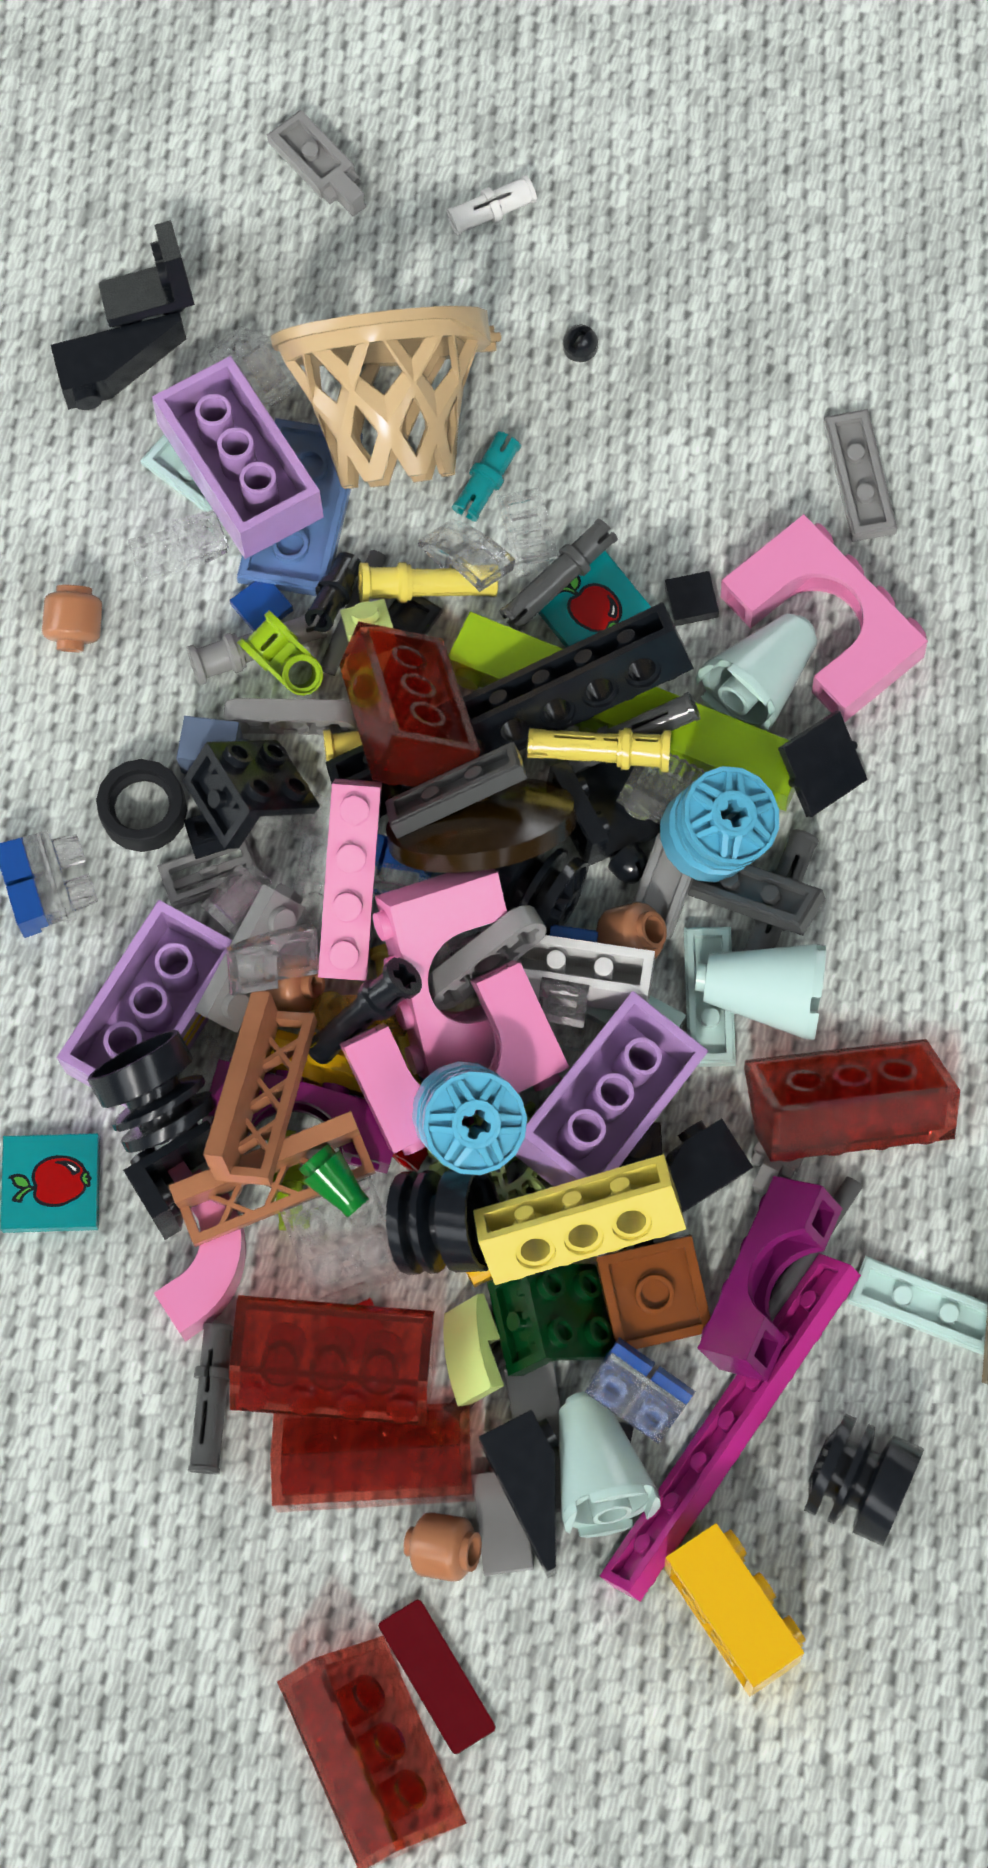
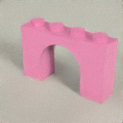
M803 514L721 581L720 597L750 629L788 598L802 592H826L845 601L855 612L861 632L848 649L814 676L812 693L831 713L840 711L844 722H846L922 660L925 656L928 640L926 639L924 629L916 620L911 617L906 619L895 608V602L888 591L881 586L875 587L864 576V570L860 563L849 554L844 556L834 545L833 538L828 530L819 523L814 525Z
M335 779L332 783L318 977L367 981L382 782Z
M494 869L474 872L445 873L375 896L378 912L373 914L374 926L379 938L382 941L385 940L389 957L384 958V965L392 958H402L416 968L422 980L420 993L411 999H404L400 1002L395 1013L402 1030H407L410 1046L405 1047V1056L411 1072L425 1079L437 1068L457 1061L479 1063L486 1068L490 1067L494 1056L495 1040L492 1027L482 1006L479 1005L457 1012L438 1010L429 993L428 975L434 956L449 939L462 932L496 922L507 913L498 872Z
M512 960L470 980L494 1034V1056L488 1069L496 1072L508 1081L517 1093L533 1086L535 1091H540L561 1080L559 1073L570 1067L521 963ZM381 1023L340 1043V1047L389 1149L393 1153L402 1150L404 1155H410L425 1148L426 1146L417 1136L412 1120L414 1097L420 1085L410 1073L389 1027ZM464 1116L462 1123L468 1127L474 1123L473 1117Z

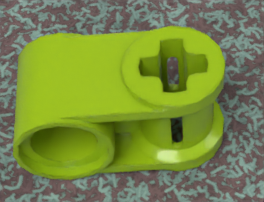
M268 610L264 614L266 620L247 639L241 638L237 644L266 672L269 671L289 691L302 696L312 694L322 683V666L297 641L298 638ZM298 661L309 662L312 668L310 679L300 685L291 683L289 680V669Z

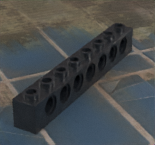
M661 602L325 762L331 784L335 779L382 782L381 818L387 814L386 800L510 742H514L519 751L527 748L529 728L554 731L565 730L582 721L589 720L595 715L624 701H629L660 684L674 680L678 676L694 669L664 603Z

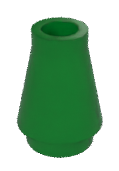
M329 1144L324 1146L298 1169L306 1178L303 1183L338 1208L347 1218L369 1200L341 1151L335 1152Z

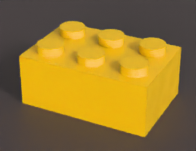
M715 1523L666 1556L664 1570L749 1697H751L800 1663L805 1653L802 1649V1643L806 1639L789 1615L781 1619L773 1607V1600L776 1598V1595L760 1572L752 1576L744 1564V1557L747 1555V1552L734 1532L729 1529L723 1533L718 1524Z

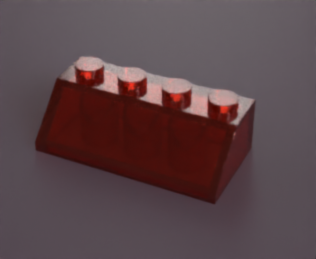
M358 621L339 666L372 779L388 785L400 784L416 787L478 758L481 751L443 638Z
M927 1039L744 1061L755 1134L770 1162H790L798 1158L822 1155L838 1156L846 1152L870 1149L885 1150L889 1147L911 1144L927 1145L935 1141L955 1139L960 1089Z
M238 1295L229 1368L230 1410L426 1426L433 1387L435 1311Z
M455 1403L274 1413L270 1460L272 1506L277 1512L475 1501L470 1405L458 1406Z
M384 1636L313 1658L277 1681L357 1868L375 1867L467 1824Z

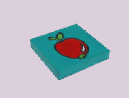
M606 551L589 565L591 570L585 576L578 575L538 613L566 648L651 608Z
M99 1134L3 1136L0 1230L3 1233L99 1230Z

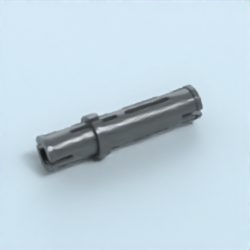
M598 518L572 545L565 544L559 550L560 556L511 602L499 610L503 619L508 617L507 623L513 629L521 631L535 615L578 575L585 576L591 570L589 565L612 543L614 544L618 540L614 532L609 534L607 531L611 528Z
M686 692L676 699L645 711L614 727L609 728L608 725H604L598 728L597 732L619 734V730L631 728L633 733L661 735L664 730L673 731L693 721H698L701 717L693 697L689 692ZM568 760L574 773L582 772L602 763L599 761Z
M791 830L788 843L775 873L787 877L792 863L795 862L790 879L802 882L819 840L806 831ZM754 919L755 924L743 951L775 948L781 932L786 930L771 925L766 934L765 930L768 923Z
M221 1323L203 1324L200 1366H196L194 1371V1378L199 1380L193 1421L190 1465L188 1466V1471L192 1473L220 1474L219 1463L228 1382L233 1381L234 1371L229 1369L232 1337L235 1329L232 1325Z

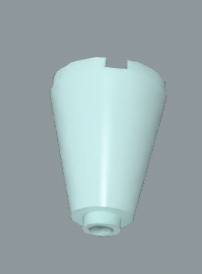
M784 614L708 660L699 669L696 676V683L698 684L702 680L706 690L701 696L705 705L718 712L769 731L775 724L817 645L815 629L811 622L800 615Z
M810 944L709 954L708 964L698 962L695 991L704 992L703 1002L803 1039L814 1040L819 1013H816V1011L818 1012L823 989L826 945Z
M590 1391L579 1392L569 1396L566 1399V1404L558 1412L561 1519L565 1532L570 1534L573 1527L578 1529L580 1537L607 1536L632 1528L634 1526L632 1518L642 1512H645L647 1520L654 1516L661 1507L658 1490L606 1399L602 1396H595Z

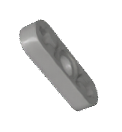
M236 698L224 703L223 720L239 722L243 734H284V730H298L300 735H323V730L329 729L334 734L356 731L357 707L353 703L343 700Z
M524 905L510 910L428 975L429 993L438 1010L450 1009L461 1004L475 993L470 980L509 961H516L544 938L546 927L535 908Z

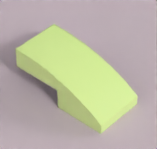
M484 1293L477 1294L444 1313L443 1340L445 1359L452 1390L458 1406L471 1405L504 1386L490 1348V1344L499 1340L500 1336Z

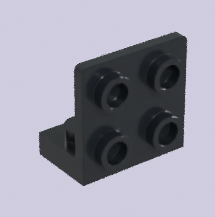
M171 220L154 225L158 241L151 242L150 245L155 259V267L99 282V289L109 327H122L138 323L145 318L159 314L169 315L182 312L186 307L195 305Z
M277 740L206 742L182 780L224 849L240 848L258 819L262 816L315 814L320 807L308 784L289 758L287 751Z
M568 760L550 766L547 782L557 784L573 796L577 823L569 836L581 858L588 862L589 866L616 855L631 843L635 842L639 845L657 837L660 833V821L663 814L636 766H631L629 770H621L620 767H617V763L602 762L574 773Z
M208 1120L199 1125L196 1123L186 1133L157 1150L155 1147H151L141 1151L131 1159V1166L123 1170L164 1240L181 1231L175 1220V1217L179 1216L181 1211L175 1204L172 1194L167 1187L169 1183L173 1182L167 1171L182 1161L186 1163L190 1171L206 1162L203 1153L211 1129V1124Z

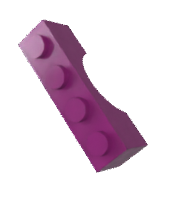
M230 1057L229 1061L218 1059L209 1090L216 1099L217 1105L202 1119V1122L208 1120L211 1126L232 1057ZM276 1070L275 1074L267 1072L263 1082L270 1089L287 1078L288 1070ZM302 1076L292 1112L310 1115L323 1123L351 1111L375 1171L387 1174L393 1152L389 1149L366 1099L349 1095L350 1090L339 1084L324 1082L322 1087L305 1083ZM269 1104L253 1114L251 1123L256 1128L262 1121L275 1115L277 1111L272 1104ZM353 1142L338 1147L349 1165L362 1166Z
M773 1176L767 1192L760 1200L759 1210L749 1233L741 1243L740 1253L729 1278L721 1288L720 1298L710 1321L703 1328L701 1341L698 1345V1349L719 1370L768 1382L786 1340V1337L774 1326L770 1317L769 1300L773 1286L781 1273L793 1262L806 1255L825 1250L843 1209L823 1186Z

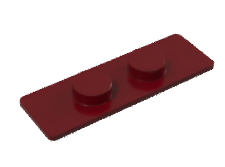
M421 1600L413 1601L379 1623L380 1631L453 1754H459L495 1731L496 1726Z

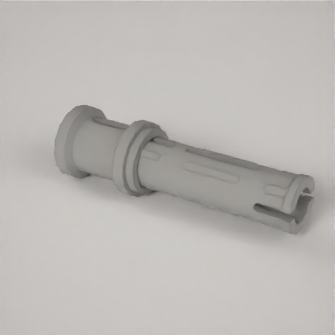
M305 615L282 622L298 638L297 641L301 645L320 638H327V632L313 630L314 627L307 629L309 626L305 621ZM318 615L316 616L311 626L316 625V623L318 622ZM227 633L223 635V640L200 648H196L194 645L186 647L199 686L206 684L207 678L231 670L239 673L244 668H247L246 663L254 659L237 642L241 638L247 639L252 633L237 637L235 633Z

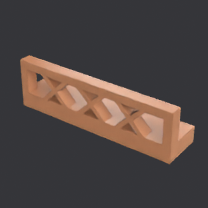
M251 991L203 1153L215 1181L271 1186L317 1025L314 1013L278 1011L272 995L268 991ZM278 1027L301 1028L298 1038L283 1048H280L275 1042ZM283 1063L288 1069L287 1078L268 1089L263 1082L265 1073ZM272 1104L277 1111L275 1119L259 1130H256L251 1123L253 1114ZM259 1145L265 1152L261 1168L238 1167L241 1156Z
M347 1112L284 1138L275 1173H279L275 1182L272 1181L271 1186L265 1185L272 1189L264 1206L255 1210H250L236 1204L243 1187L248 1185V1183L215 1181L210 1169L168 1185L174 1202L181 1211L193 1245L195 1247L321 1196L310 1187L297 1192L281 1184L289 1167L299 1163L304 1165L327 1144L334 1150L353 1142L362 1166L351 1170L356 1180L358 1181L375 1174L376 1171L352 1112ZM262 1148L242 1155L238 1167L261 1168L265 1152ZM233 1191L229 1200L219 1197ZM278 1191L286 1195H289L287 1197L274 1201L278 1194ZM209 1200L225 1206L226 1208L219 1224L200 1232L191 1207ZM233 1210L243 1214L229 1220Z

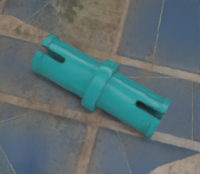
M501 431L496 432L480 463L475 462L469 472L471 475L470 480L457 501L452 505V509L457 514L462 516L470 501H473L467 511L466 518L473 522L479 519V515L492 492L500 490L504 483L502 477L516 453L521 449V444L514 437L510 439L505 450L501 452L508 434Z

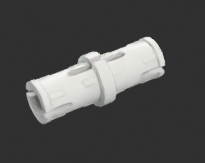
M525 175L495 190H492L490 187L481 190V196L453 208L450 207L446 209V213L453 231L458 236L462 232L490 220L493 223L503 220L504 214L529 203L537 202V196L532 182Z

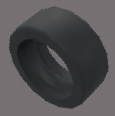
M145 759L127 761L111 770L101 782L96 798L99 819L111 840L125 849L139 852L160 849L173 841L184 827L183 820L186 819L188 811L182 785L173 771L159 762ZM142 781L153 782L163 788L168 795L169 808L167 814L162 821L151 828L140 830L127 828L121 824L116 816L115 804L118 795L124 788L133 783Z

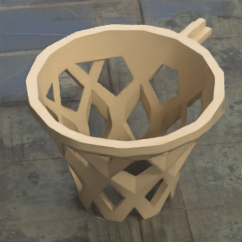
M433 306L386 310L309 322L283 329L271 335L272 347L276 351H280L286 366L313 406L343 489L358 488L359 474L364 482H368L371 488L389 486L397 460H399L408 477H411L413 482L432 480L436 465L441 477L455 475L459 419L466 379L475 353L495 352L497 350L496 342L501 341L500 332H494V326L489 325L487 310L471 306ZM451 359V369L434 390L431 384L444 361ZM320 366H324L341 384L337 402L321 389ZM381 366H398L402 372L385 394L373 386ZM421 411L425 420V430L415 453L407 439ZM365 417L378 433L372 456L369 455L361 444L360 439Z

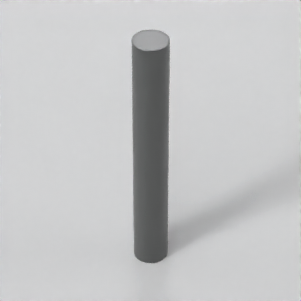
M371 550L366 562L370 567H383L387 557L379 551ZM358 580L345 609L360 603ZM342 617L320 663L323 672L335 676L348 647Z

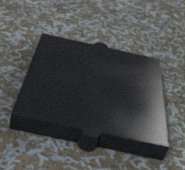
M840 711L831 713L778 748L790 777L788 784L790 787H794L806 817H813L868 780L856 752L857 742L851 740Z

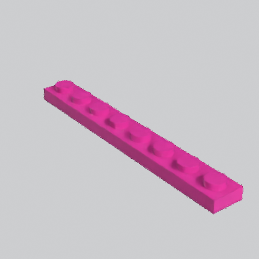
M820 1253L818 1254L773 1320L774 1326L786 1337V1340L768 1382L736 1374L659 1487L658 1493L661 1504L659 1510L648 1520L646 1519L645 1512H642L599 1575L605 1582L641 1602L664 1568L665 1557L674 1552L682 1543L685 1535L703 1508L711 1500L726 1474L738 1460L749 1440L765 1420L772 1406L787 1384L792 1380L795 1372L814 1344L819 1340L823 1331L861 1275L850 1264Z

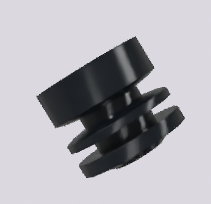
M563 848L556 849L545 862H543V853L519 863L494 868L499 875L507 912L524 905L534 907L546 927L545 935H550L551 926H564L579 901L581 889L589 870L588 862L579 857L573 858L567 864L569 855L568 851Z
M170 1030L158 1034L123 1051L98 1067L87 1078L102 1108L126 1104L127 1108L113 1120L111 1125L118 1132L130 1129L121 1139V1143L128 1153L162 1145L181 1136L193 1128L198 1121L207 1116L217 1105L212 1092L197 1093L205 1086L206 1081L203 1075L196 1074L180 1079L177 1076L193 1060L178 1030Z
M449 1169L443 1173L442 1177L433 1170H425L420 1174L415 1171H405L395 1176L389 1188L387 1198L386 1230L391 1255L400 1272L407 1275H418L424 1271L430 1274H438L446 1266L449 1270L456 1273L489 1270L478 1243L473 1210L499 1203L495 1183L490 1174H460Z
M845 1413L842 1422L827 1436L808 1480V1501L804 1511L816 1515L826 1495L835 1500L827 1520L828 1522L835 1524L848 1505L857 1509L853 1523V1533L883 1546L915 1474L924 1448L894 1435L881 1454L871 1449L876 1427L868 1424L860 1444L849 1440L857 1418Z

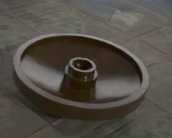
M528 778L398 839L388 821L386 835L390 854L396 861L407 867L440 873L474 872L512 865L549 851L563 842L573 832L577 823L573 796L570 792L559 787L557 784Z

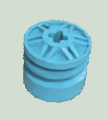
M722 766L702 774L667 804L660 821V840L667 858L681 873L697 881L717 882L734 876L761 857L773 845L779 830V808L773 792L759 776L743 768Z
M457 1061L437 1068L423 1080L414 1097L412 1120L418 1138L442 1165L460 1174L483 1175L500 1169L516 1156L525 1139L527 1115L522 1098L508 1081L479 1063ZM477 1110V1114L483 1118V1123L481 1126L473 1125L469 1132V1128L462 1123L464 1116L472 1117Z

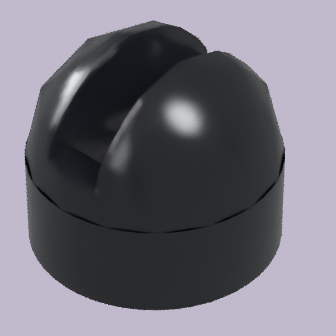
M579 324L573 325L566 331L563 337V351L570 360L586 362L592 359L598 351V338L590 327ZM580 335H584L581 341L579 342L577 349L573 348L572 345L575 343Z
M634 842L620 850L612 858L608 868L622 882L635 884L642 878L648 857Z

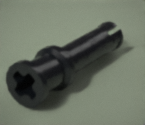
M402 958L390 959L384 965L383 973L376 979L365 981L360 986L355 1001L344 1008L323 1029L313 1036L311 1048L309 1049L311 1058L320 1064H327L342 1050L340 1043L363 1033L377 1020L382 1021L391 1018L396 1013L397 1005L404 999H411L420 993L422 980L416 968Z

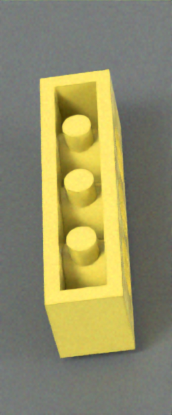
M664 1154L473 1210L478 1243L495 1285L522 1279L535 1273L570 1265L583 1259L618 1251L624 1247L686 1230L679 1197Z

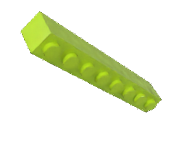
M470 611L447 657L449 675L453 676V680L458 685L469 690H477L478 687L483 688L563 649ZM656 686L575 726L579 727L578 730L581 732L598 733L597 729L604 725H608L609 728L614 727L680 696ZM696 703L701 719L671 731L669 771L680 776H688L689 773L701 776L707 771L722 766L743 768L759 776L773 792L778 808L786 811L795 789L788 784L790 777L778 748L789 740Z

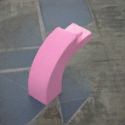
M182 1161L167 1172L173 1183H176L202 1171L198 1169L192 1173L186 1163ZM229 1193L219 1196L226 1200L230 1199ZM211 1200L191 1207L199 1221L200 1231L218 1225L226 1207ZM233 1210L229 1220L238 1217V1211ZM243 1228L200 1245L198 1253L189 1268L180 1276L154 1292L156 1298L185 1341L202 1331L204 1323H212L225 1310L235 1295L242 1278L246 1259V1241Z

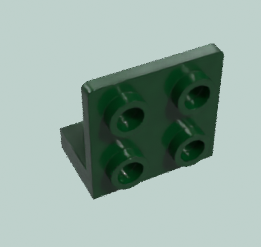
M595 1264L559 1266L495 1285L493 1280L487 1282L508 1376H524L552 1361L603 1360L615 1344Z

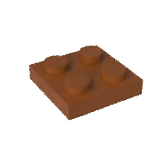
M689 1234L595 1256L614 1342L620 1337L635 1349H640L702 1334L704 1326L710 1321V1313L692 1235Z

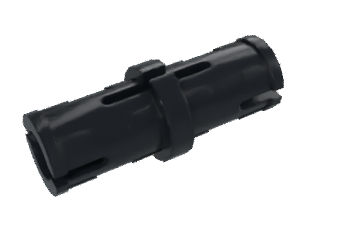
M348 552L338 554L329 574L322 577L316 586V598L305 614V621L309 627L314 622L316 616H319V620L313 630L318 632L331 630L339 610L349 603L352 597L351 588L358 576L359 564L361 562L357 558L352 568H348L354 554Z

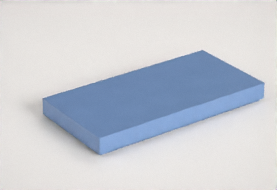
M275 418V424L320 490L324 518L247 559H244L242 555L237 581L239 584L251 585L255 581L274 584L281 591L316 596V586L322 577L329 574L334 564L351 489H343L341 487L320 425ZM361 433V437H360V439H361V444H362V440H363V434H362V433Z

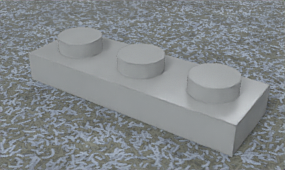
M263 884L195 1011L237 1033L242 1025L251 991L261 990L305 907Z

